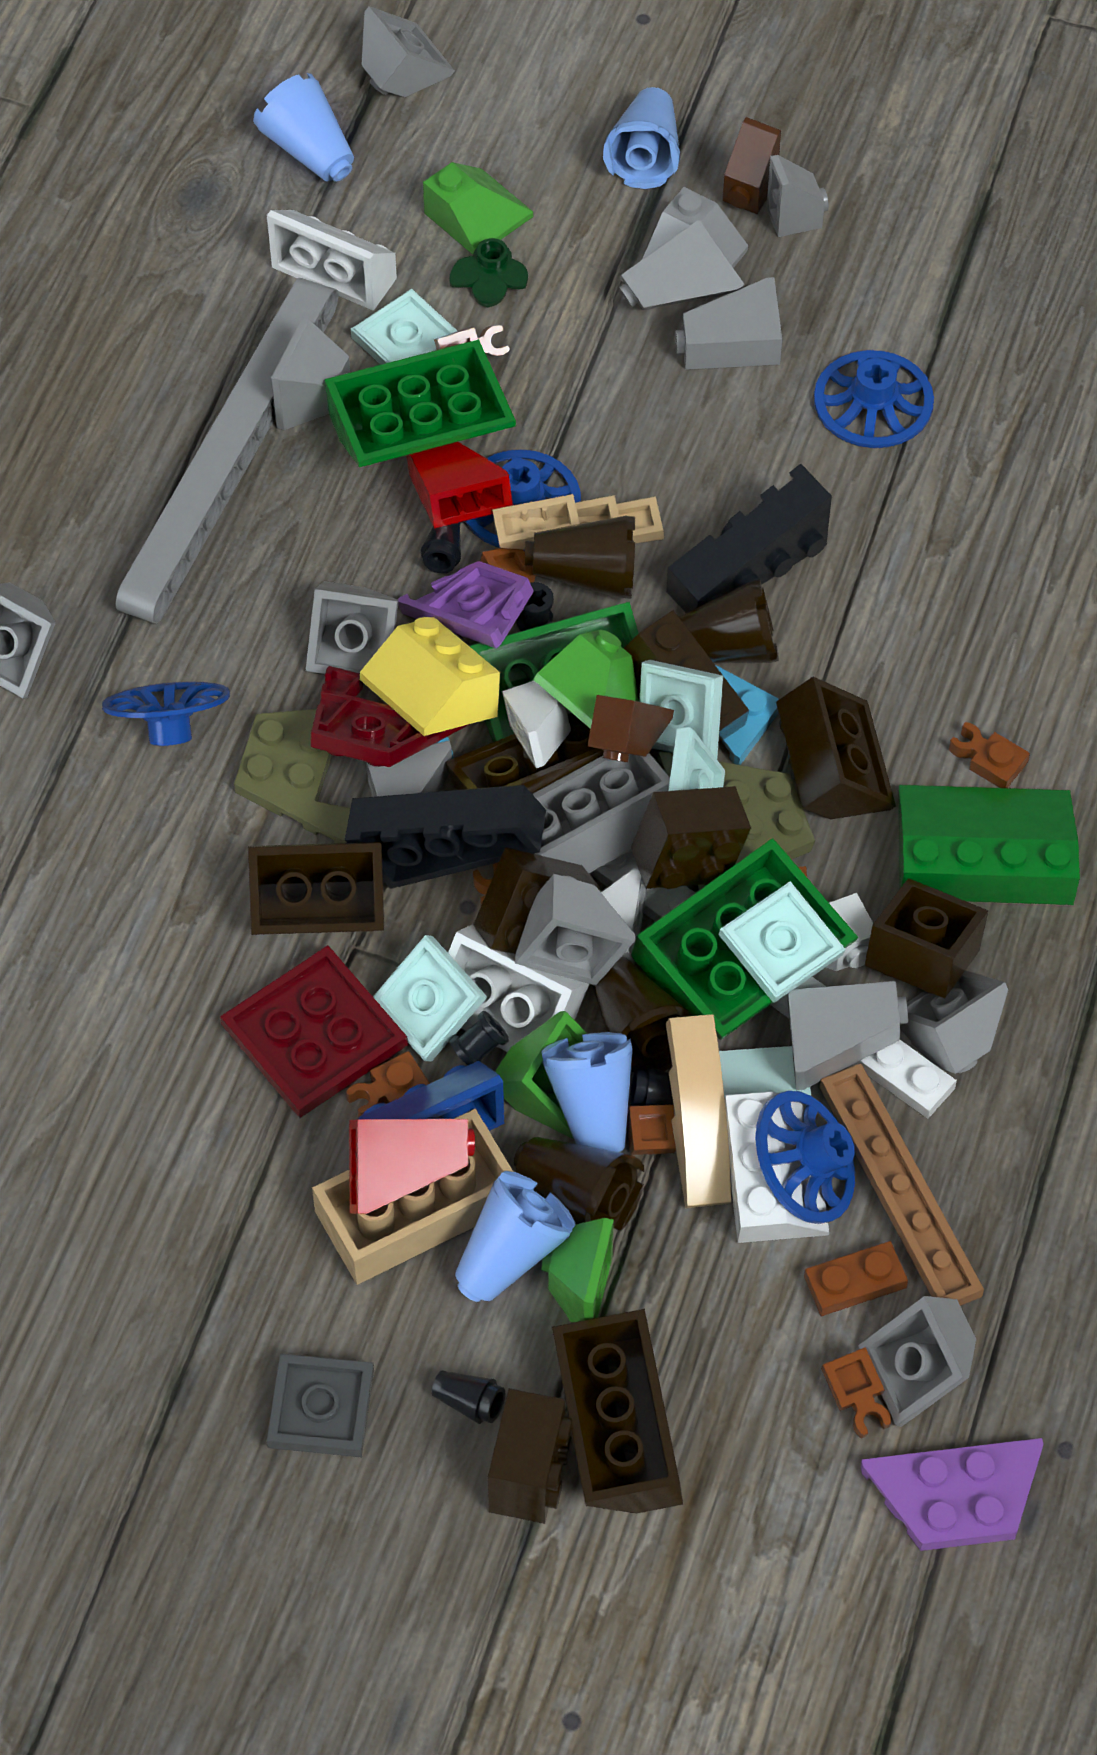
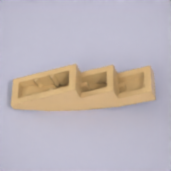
M571 494L492 509L500 548L525 550V540L534 541V532L626 515L635 516V530H633V541L635 544L664 539L656 496L616 504L615 495L575 503L574 495Z
M714 1015L669 1018L666 1022V1029L673 1066L669 1071V1078L675 1109V1117L671 1121L685 1208L730 1204L731 1180L726 1107Z

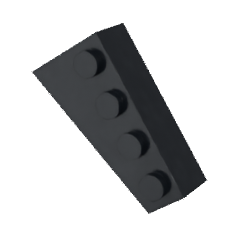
M799 464L789 472L793 479L778 490L773 485L762 493L760 497L763 501L746 516L739 511L730 518L717 539L711 535L707 536L667 568L666 592L685 613L750 581L760 579L762 585L774 577H781L796 563L806 557H814L827 545L832 495L802 464Z
M525 785L352 798L345 841L347 843L381 842L383 882L390 889L499 863L505 847L532 854L539 853L546 809Z

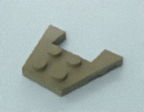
M317 709L256 714L234 782L235 793L280 817L283 814L302 823L303 829L315 835L321 833L334 840V843H347L345 835L350 808L318 802L332 755L327 751L311 747V730Z
M659 752L656 762L670 777L673 753ZM718 761L725 769L723 787L736 786L751 826L736 864L772 838L791 859L811 852L815 839L790 774ZM705 884L698 885L700 890L706 886Z

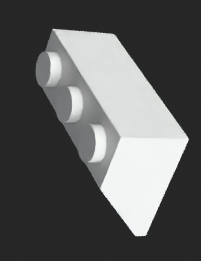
M271 210L267 214L272 268L295 278H303L337 289L338 296L373 311L397 279L395 253L379 244L375 245L356 237L349 231L337 229L321 222L316 217L306 216L295 210Z
M474 924L456 932L448 952L487 996L485 1001L461 1028L467 1031L479 1021L478 1015L482 1011L488 1012L499 1022L509 1037V1042L506 1045L499 1044L497 1046L506 1052L509 1051L510 1047L560 1011H566L575 1020L589 986L585 982L515 964L516 954L490 949L474 927Z
M761 1092L725 1096L730 1180L738 1243L829 1235L828 1223H808L795 1217L785 1209L774 1196L760 1168L756 1151V1124L765 1103L778 1093ZM791 1102L794 1115L803 1122L804 1111L807 1105ZM780 1107L777 1108L771 1117L773 1122L781 1128L794 1131L783 1120ZM769 1134L767 1136L769 1153H778L796 1148V1145L774 1139ZM800 1161L772 1167L781 1185H783L785 1180L802 1164ZM811 1175L802 1181L792 1194V1199L805 1207L804 1195ZM821 1186L816 1199L819 1212L827 1211Z

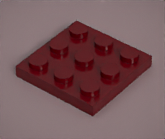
M329 945L220 1016L221 1025L299 1118L408 1045L406 1034Z

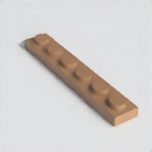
M860 1063L820 1080V1089L838 1123L843 1125L850 1133L854 1143L855 1155L931 1297L957 1299L960 1306L981 1298L984 1292L982 1284L862 1064Z

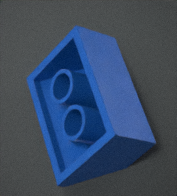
M480 1061L468 1066L459 1065L449 1070L443 1078L428 1085H416L410 1088L402 1097L390 1103L373 1105L358 1119H455L476 1109L490 1131L504 1124L503 1080L499 1074Z

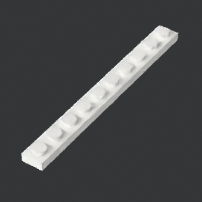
M631 850L590 874L609 887L632 869H638ZM680 886L674 889H647L643 913L656 922L694 895L695 892L687 886ZM811 977L795 989L826 986L814 977ZM788 994L770 1005L789 1018ZM901 1040L853 1064L855 1066L861 1063L870 1078L927 1119L953 1092L957 1081Z

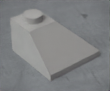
M368 6L365 10L362 66L370 75V83L376 90L385 95H388L390 92L407 97L451 77L454 73L453 67L417 23Z
M683 187L662 212L642 260L698 219L733 268L748 251V244L716 202Z
M302 318L271 377L278 429L286 430L329 414L325 379L350 373L349 356L309 319Z
M327 581L322 582L314 591L305 671L325 674L326 669L332 666L360 673L395 630L399 600L366 587Z
M10 582L0 584V686L24 699L29 695L56 622L43 600Z
M553 874L536 895L515 955V964L597 985L635 942V934L595 885L578 881L571 876Z
M965 970L945 999L924 991L908 1001V1023L900 1024V1029L924 1057L940 1069L954 1074L968 1071L977 1064V1059L991 1051L1008 993L1007 985L1003 981Z
M923 1296L858 1345L860 1349L866 1347L885 1389L881 1395L896 1426H904L969 1378L976 1337L957 1299Z

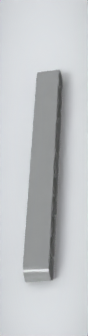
M298 278L295 281L122 581L116 597L117 611L155 624L161 621L276 418L271 377L302 318L309 319L324 333L337 307L339 294L337 289L303 278Z

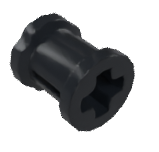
M539 582L530 583L534 592L517 618V626L521 632L553 622V613L551 611L554 604L553 592L545 584Z
M482 1011L478 1015L479 1021L463 1035H455L450 1039L453 1050L467 1066L477 1061L481 1062L499 1044L504 1046L509 1042L506 1031L486 1011Z

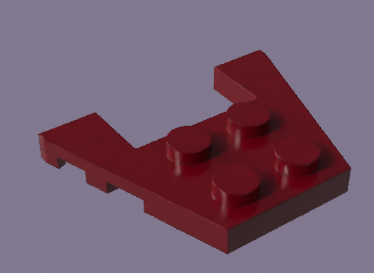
M329 666L326 669L325 683L321 689L320 704L317 705L311 730V747L327 751L333 756H347L363 760L372 766L391 767L468 725L423 736L389 705L356 697L363 690L360 673Z

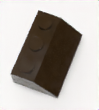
M674 610L641 631L624 648L632 655L639 699L642 662L647 660L722 675ZM724 676L718 743L743 727L749 714V709Z
M813 676L776 701L780 717L779 726L785 736L789 752L788 761L793 769L798 787L797 794L804 809L831 820L889 811L896 807L867 700Z
M381 842L248 846L251 935L384 931Z

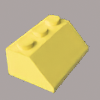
M421 617L412 623L397 626L360 671V680L423 736L498 717L500 672L435 617Z

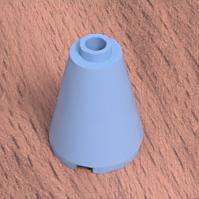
M307 73L308 79L304 80L299 74L292 76L267 94L264 100L268 105L262 113L258 108L256 109L253 122L261 133L324 181H340L351 172L354 155L319 82L309 73Z
M651 87L640 91L610 131L604 143L603 160L607 170L613 176L616 173L619 177L623 178V184L629 187L640 189L660 187L666 183L667 178L673 173L675 174L679 166L680 148L673 101L670 95L660 88Z
M601 1032L583 1034V1042L569 1046L568 1038L558 1040L546 1046L541 1051L542 1063L575 1143L621 1152L625 1148L633 1050L631 1040L627 1041L626 1035L622 1033Z
M504 1171L494 1181L455 1272L456 1279L459 1282L458 1289L472 1301H492L568 1239L575 1226V1221L569 1210L557 1197L550 1192L546 1198H543L533 1190L538 1183L519 1173Z

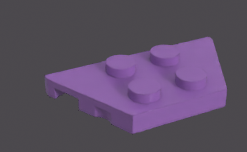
M477 561L460 569L455 574L444 576L432 582L431 585L434 589L432 593L417 600L410 599L408 594L397 600H399L398 606L402 614L415 619L435 617L451 632L496 649L504 641L534 590L527 577Z
M1042 1438L862 1459L861 1472L866 1480L871 1479L884 1496V1503L894 1517L905 1524L907 1534L920 1551L1015 1540L1044 1444Z

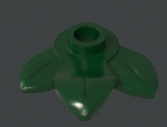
M489 238L479 243L472 256L461 258L455 263L451 270L449 281L451 287H471L472 294L477 303L484 307H492L504 299L508 288L525 289L528 283V271L524 264L512 258L510 249L502 240Z

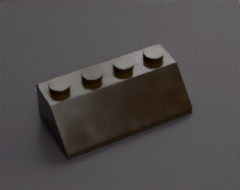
M569 713L567 715L571 731L542 767L536 768L515 734L445 763L456 790L525 785L533 794L603 756L604 750L588 747L591 729L573 713Z
M645 1309L553 1326L552 1330L569 1418L573 1419L571 1430L586 1506L637 1514L683 1505L681 1485Z

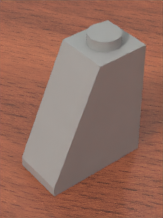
M698 219L624 272L620 277L624 284L619 289L632 307L638 303L642 310L729 294L741 289L745 284Z
M774 277L762 279L683 313L682 330H675L676 353L684 354L685 370L780 365L782 333Z
M896 981L793 989L788 993L796 1090L807 1089L820 1082L822 1078L835 1074L900 1040V1024L908 1023L906 997H897Z

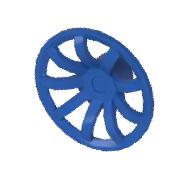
M865 350L842 356L827 366L816 382L814 405L821 422L838 438L861 447L884 448L902 444L914 438L924 429L933 412L934 394L926 375L908 359L885 351ZM857 361L858 369L855 377L845 376L838 371V369L846 364ZM902 366L908 370L917 380L908 384L896 381L900 367ZM829 379L842 387L848 388L846 391L836 395L824 394L825 386ZM923 390L924 406L911 404L901 394L910 395ZM853 400L849 409L840 418L833 420L826 406H839ZM893 404L907 415L918 417L916 422L905 429L895 414ZM865 408L867 409L864 436L846 430L845 427L851 424L861 410ZM877 410H882L884 418L894 435L874 437Z
M508 450L486 458L495 464L511 459L502 468L509 474L513 505L545 500V497L555 498L571 494L574 495L575 503L581 502V491L576 478L562 462L550 455L531 450ZM525 459L536 460L545 463V465L539 471L533 462ZM556 470L563 476L568 485L556 488L549 487L543 482ZM493 514L465 521V524L477 537L486 543L500 548L498 536L484 528L494 521Z
M173 682L148 685L125 690L107 697L102 702V710L112 716L142 718L147 721L149 743L152 745H177L192 739L189 716L193 715L194 712L206 710L224 703L229 699L230 691L224 685L209 682ZM186 689L179 702H175V690ZM164 691V706L161 707L151 692ZM133 696H139L145 702V704L142 701L134 698ZM210 696H218V698L214 699ZM132 709V710H135L136 712L123 711V710Z
M786 1091L773 1096L760 1111L756 1124V1151L765 1180L778 1201L795 1217L808 1223H829L842 1216L853 1198L855 1187L853 1158L855 1148L852 1137L848 1130L837 1122L832 1113L812 1096L800 1091ZM791 1102L807 1105L804 1111L803 1122L794 1115ZM780 1107L783 1120L794 1131L781 1128L773 1122L771 1117L777 1108ZM817 1112L827 1121V1124L817 1127L815 1123ZM769 1134L774 1139L796 1145V1148L778 1153H769L767 1136ZM800 1161L802 1165L781 1185L772 1166ZM811 1175L807 1183L804 1195L805 1207L792 1199V1194L800 1183ZM833 1177L846 1180L841 1199L833 1191ZM820 1186L822 1196L828 1205L832 1207L828 1211L819 1212L816 1199Z

